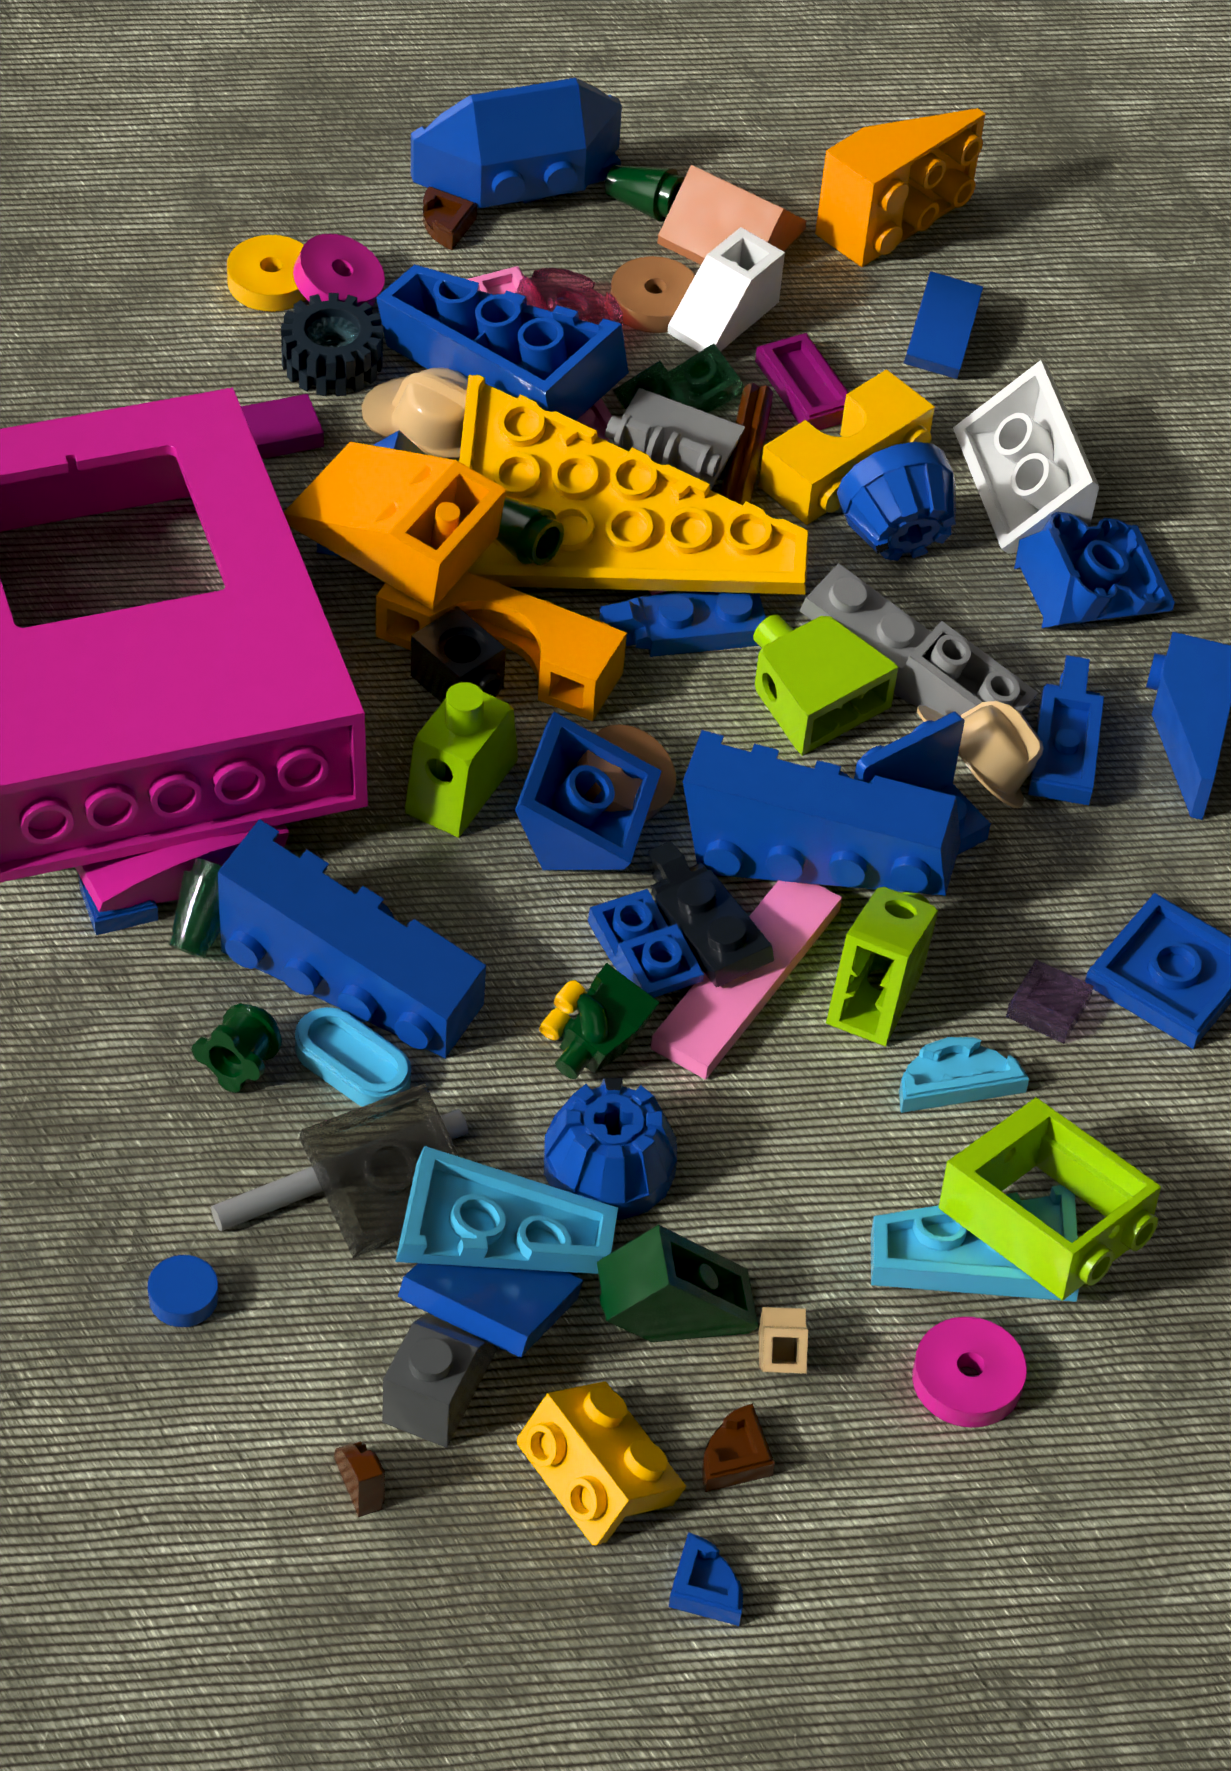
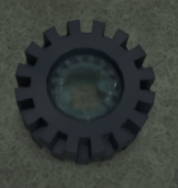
M329 293V301H321L319 294L309 296V306L302 300L295 303L294 312L287 310L284 315V323H281L283 370L287 369L289 380L294 382L299 379V388L308 391L312 385H315L316 395L326 396L328 388L335 389L336 396H345L346 387L351 386L356 393L364 389V381L372 384L377 379V372H381L383 367V326H381L382 321L379 313L372 314V306L367 302L357 307V297L351 295L347 296L345 302L339 301V293ZM335 343L339 345H337V347H327L326 344Z

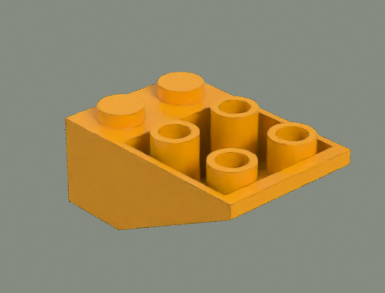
M976 108L867 126L826 150L815 235L860 267H864L879 256L892 252L899 243L916 232L928 229L935 220L955 207L960 208L965 205L973 195L976 186L974 178L978 155L983 146L982 132L986 113Z
M349 442L284 511V515L290 527L433 610L498 537L507 489L457 460Z

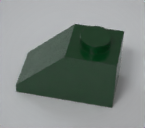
M661 1225L655 1226L597 1261L601 1286L600 1303L605 1313L606 1321L650 1342L749 1334L759 1328L748 1269Z

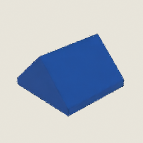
M553 712L548 718L515 812L542 870H625L631 864L662 771L556 712ZM587 750L605 761L622 768L627 776L642 780L637 790L632 810L605 811L614 800V786L610 778L602 770L590 765L576 767L577 761ZM596 782L602 791L590 802L585 794Z

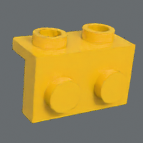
M606 1381L547 1393L517 1437L519 1448L592 1545L606 1543L625 1517L673 1506L687 1487L669 1464L665 1453L652 1442L629 1412L624 1400L612 1390Z

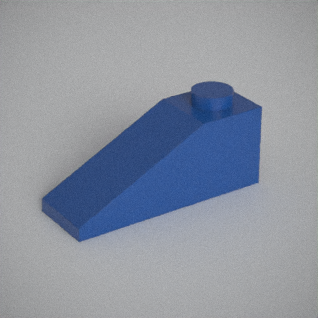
M1172 632L1167 654L1154 653L1146 688L1157 690L1152 717L1189 815L1192 818L1203 820L1216 774L1231 707V645Z

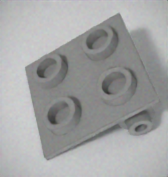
M639 388L622 418L614 415L610 418L605 431V437L609 438L608 442L627 451H630L633 447L649 455L651 460L657 464H669L710 484V490H712L744 433L745 427Z

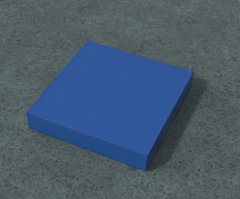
M1154 893L1090 967L1084 984L1194 1049L1231 1004V937Z
M418 1263L403 1277L398 1297L517 1357H522L577 1301L584 1280L568 1272Z

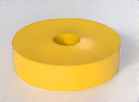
M281 235L256 236L238 244L231 251L227 259V284L232 296L249 308L268 312L292 309L298 301L302 300L305 302L307 299L299 291L293 276L294 264L304 244Z

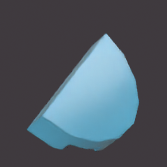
M947 1037L926 1044L920 1049L919 1056L907 1066L899 1088L901 1113L1026 1093L1029 1078L1017 1059L1011 1055H1008L1006 1059L997 1051L980 1046V1039L974 1037Z

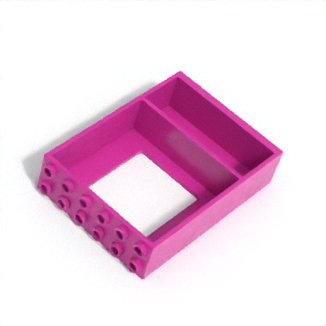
M233 387L0 429V532L191 497L225 588L219 591L21 628L14 623L0 579V883L160 850L201 839L247 832L253 828L259 819L270 826H276L368 806L365 712Z

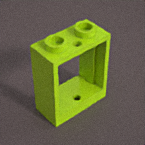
M1035 1097L947 1161L938 1208L1063 1301L1085 1283L1092 1286L1099 1282L1108 1272L1113 1261L1129 1249L1132 1251L1140 1250L1150 1240L1158 1225V1218L1154 1215L1161 1186ZM1036 1166L1104 1215L1105 1218L1071 1243L1002 1191Z

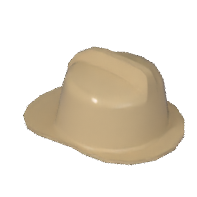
M430 368L420 373H413L406 377L393 378L380 383L367 393L361 405L363 421L371 431L384 438L400 430L425 454L459 460L468 378L460 372L449 368Z
M998 701L982 702L960 715L965 720L959 756L977 780L990 793L1013 808H1021L1024 803V797L1020 787L1041 757L1044 750L1043 743L1025 717L1015 707ZM919 705L917 707V713L924 722L929 720L936 721L944 717L941 713L927 706Z

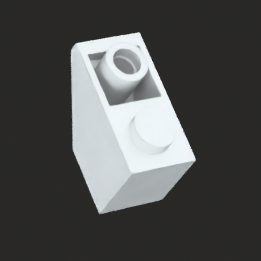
M740 227L706 255L668 325V334L710 359L715 357L779 303L785 252Z

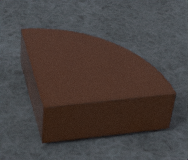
M429 186L423 198V224L428 234L436 242L453 250L477 219V204Z
M753 1403L729 1413L710 1438L702 1465V1480L705 1492L773 1476L775 1462Z
M361 1441L336 1448L334 1459L358 1517L382 1510V1504L385 1501V1471L376 1453L371 1450L367 1451L366 1444H362Z

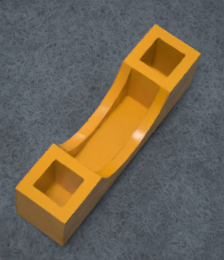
M468 571L433 610L387 583L383 585L376 595V637L411 650L412 634L458 606L503 646L516 652L529 663L537 677L539 701L590 721L594 720L623 674L627 632Z

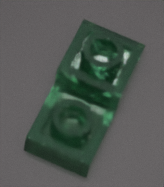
M713 343L669 372L659 360L612 391L625 411L638 389L641 388L708 413L740 396L743 393L744 386L734 369L715 343Z

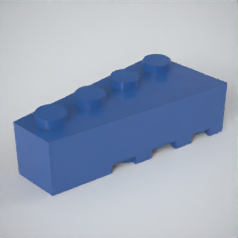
M415 264L376 297L387 347L426 369L449 368L460 372L467 378L469 375L485 377L486 384L515 398H518L521 394L537 402L539 407L545 411H557L573 420L581 417L629 373L622 324L603 318L600 324L597 325L580 320L576 310L557 305L553 312L527 305L526 296L506 291L505 294L496 295L482 292L478 282Z
M701 730L683 779L697 864L701 862L706 866L707 870L711 869L715 875L865 889L887 887L898 892L946 896L961 844L956 796L876 775L870 783L852 779L846 773L840 771L841 766L817 760L815 768L802 766L778 759L779 750L754 744L752 751L749 752L722 745L724 735Z
M259 819L218 871L221 952L228 955L242 967L256 968L285 982L289 988L299 994L313 995L348 1012L361 1022H369L397 1035L401 1041L412 1048L426 1049L446 1059L484 1005L486 965L416 919L411 920L404 926L394 919L391 910L383 903L384 899L365 886H362L357 893H353L324 874L329 863L306 849L299 858L274 842L278 837L279 831Z

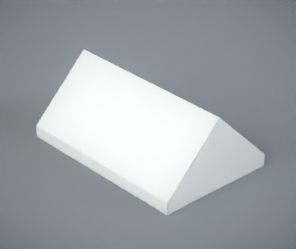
M1040 360L953 427L1000 547L1007 554L1017 553L1019 540L1040 532L1055 512L1071 513L1090 527L1099 490V484L1048 365Z

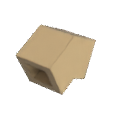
M762 1307L759 1324V1368L762 1372L807 1374L808 1329L806 1328V1309Z

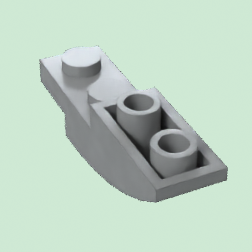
M839 563L806 597L800 609V612L811 620L819 616L832 617L892 660L898 666L894 695L916 707L919 705L927 706L944 716L955 711L962 715L982 702L998 701L1015 707L1022 714L1038 694L1036 690L943 621L932 632Z

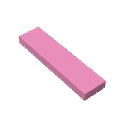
M778 880L749 916L771 943L774 961L717 988L704 973L703 981L694 984L652 1035L651 1050L706 1080L839 913L842 897L818 884Z

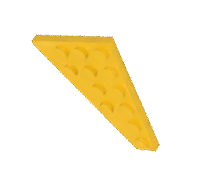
M468 376L459 462L507 489L505 497L553 511L557 521L562 523L564 528V537L558 552L549 562L543 565L521 563L495 539L467 570L468 572L486 579L495 580L507 587L806 594L808 530L785 519L771 518L766 515L763 509L747 501L744 505H741L710 490L709 483L669 464H657L651 460L649 455L633 447L630 451H627L599 438L597 430L557 411H545L539 407L537 402L521 394L518 398L502 392L486 384L485 377Z

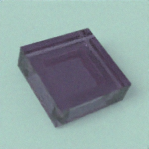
M1035 960L1011 999L1006 1017L1064 1044L1091 1000L1094 986L1041 961Z

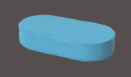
M331 1007L315 1009L304 1015L298 1022L295 1030V1051L299 1061L307 1069L353 1102L367 1109L384 1110L398 1105L406 1098L411 1087V1064L408 1057L403 1051L344 1010Z

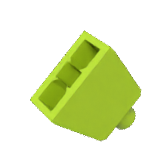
M774 614L764 619L756 628L753 639L762 648L759 651L754 684L756 692L792 745L802 756L891 708L898 666L832 617L819 616L794 630L780 615Z
M469 682L457 683L448 689L446 698L419 731L414 741L405 804L406 814L460 838L518 761L514 709L507 702L483 692L480 687ZM452 771V781L446 782L448 775Z
M879 887L875 890L846 934L825 1024L886 1047L925 966L938 915V910L934 905L930 904L926 897L920 893H900L887 887ZM878 969L888 970L879 985L884 987L882 991L875 989L868 982L867 977L872 971Z

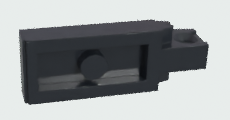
M671 841L648 851L654 869L652 877L656 881L655 884L650 885L656 905L668 927L675 924L678 925L699 966L716 988L774 961L771 943L711 869L707 870L706 866L701 862L689 867L684 855Z

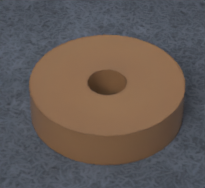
M646 256L630 260L620 266L613 275L610 294L612 311L621 322L636 330L649 333L668 332V325L692 283L695 274L684 264L665 257Z
M618 724L602 728L596 735L662 771L645 821L650 820L670 801L675 792L676 772L669 754L654 737L636 727ZM587 750L577 761L576 767L581 765L594 766L602 770L610 778L614 786V800L605 811L632 810L634 799L642 780L627 776L622 768L605 761ZM595 782L586 792L585 796L592 802L602 789Z

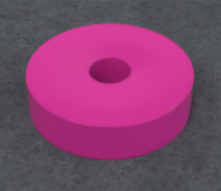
M321 234L309 239L302 247L293 268L295 283L308 301L309 296L319 294L321 301H329V293H339V301L345 302L347 296L351 295L357 297V307L364 302L373 307L377 300L376 297L381 293L385 282L384 271L377 257L358 241L338 234Z
M955 1317L936 1324L923 1336L916 1351L912 1369V1380L918 1398L936 1417L956 1426L977 1428L997 1423L1014 1410L1022 1394L1027 1366L1020 1345L1005 1329L981 1318ZM971 1367L980 1375L975 1377L966 1376L960 1372L959 1368Z

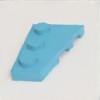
M424 1146L416 1163L395 1262L598 1274L597 1261L609 1255L612 1251L618 1207Z
M1052 1186L1050 1196L1021 1200L1018 1192L1006 1194L1071 1243L1078 1239L1075 1194L1064 1186ZM939 1205L873 1217L871 1229V1285L1061 1300L938 1208ZM1079 1289L1063 1301L1077 1302Z

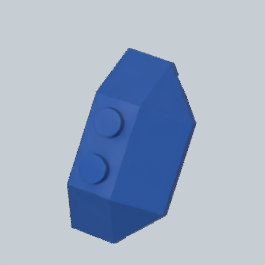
M577 78L469 95L441 113L428 127L421 126L411 133L412 180L414 183L428 188L430 186L474 202L478 208L584 191L600 172L601 167L608 158L619 148L621 102L619 98L606 95L598 88Z

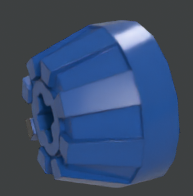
M910 442L896 444L877 451L854 465L842 478L837 490L839 503L848 525L877 554L880 553L887 560L898 561L903 553H910L912 558L928 553L926 546L933 542L943 544L952 534L951 526L956 525V483L954 474L945 452L934 444Z
M604 1078L600 1087L590 1089L585 1084L556 1113L545 1134L544 1175L549 1185L618 1207L616 1220H624L648 1212L666 1197L675 1178L677 1137L655 1096L642 1085L637 1090L624 1087L623 1078Z

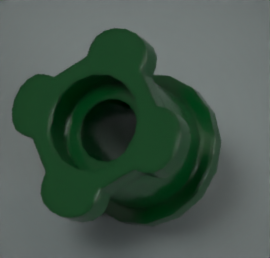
M239 1003L227 1010L223 1015L222 1025H218L213 1030L209 1039L201 1037L193 1044L192 1053L198 1062L206 1065L217 1076L218 1083L222 1088L236 1093L243 1088L247 1079L256 1081L262 1076L265 1071V1065L262 1060L271 1059L281 1049L282 1037L277 1023L270 1013L257 1006Z

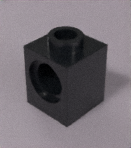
M458 606L411 635L410 676L441 703L446 698L448 689L454 684L461 682L473 683L480 687L483 692L494 697L504 688L506 647Z

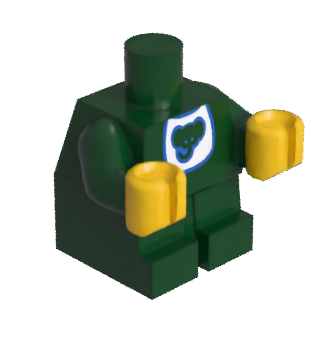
M606 963L596 975L587 992L575 980L569 981L564 985L553 1001L557 1008L553 1009L543 1020L539 1031L550 1040L556 1041L560 1037L563 1039L560 1048L564 1052L555 1062V1065L563 1075L570 1079H576L585 1067L595 1074L621 1056L645 1027L659 1001ZM575 1010H577L579 1013L576 1019L574 1020L569 1016V1014H572L575 1012Z

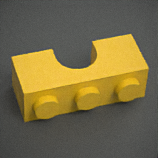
M886 369L846 394L840 432L841 437L824 434L804 420L764 445L759 487L805 525H808L826 512L832 513L841 507L837 490L842 478L854 465L871 454L896 444L910 442L930 443L935 406Z

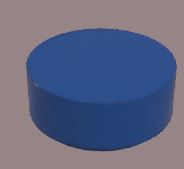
M177 1255L160 1262L152 1270L148 1279V1298L153 1314L163 1323L174 1327H190L205 1321L214 1312L218 1303V1281L213 1268L206 1261L191 1255Z

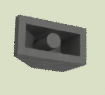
M430 1313L420 1317L412 1323L383 1378L382 1423L447 1448L498 1347Z

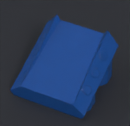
M1055 512L1040 532L1019 540L1014 569L1021 568L1043 616L1041 628L1173 611L1175 601L1137 525H1128L1118 519L1103 518L1097 526L1088 527L1080 518L1071 513Z

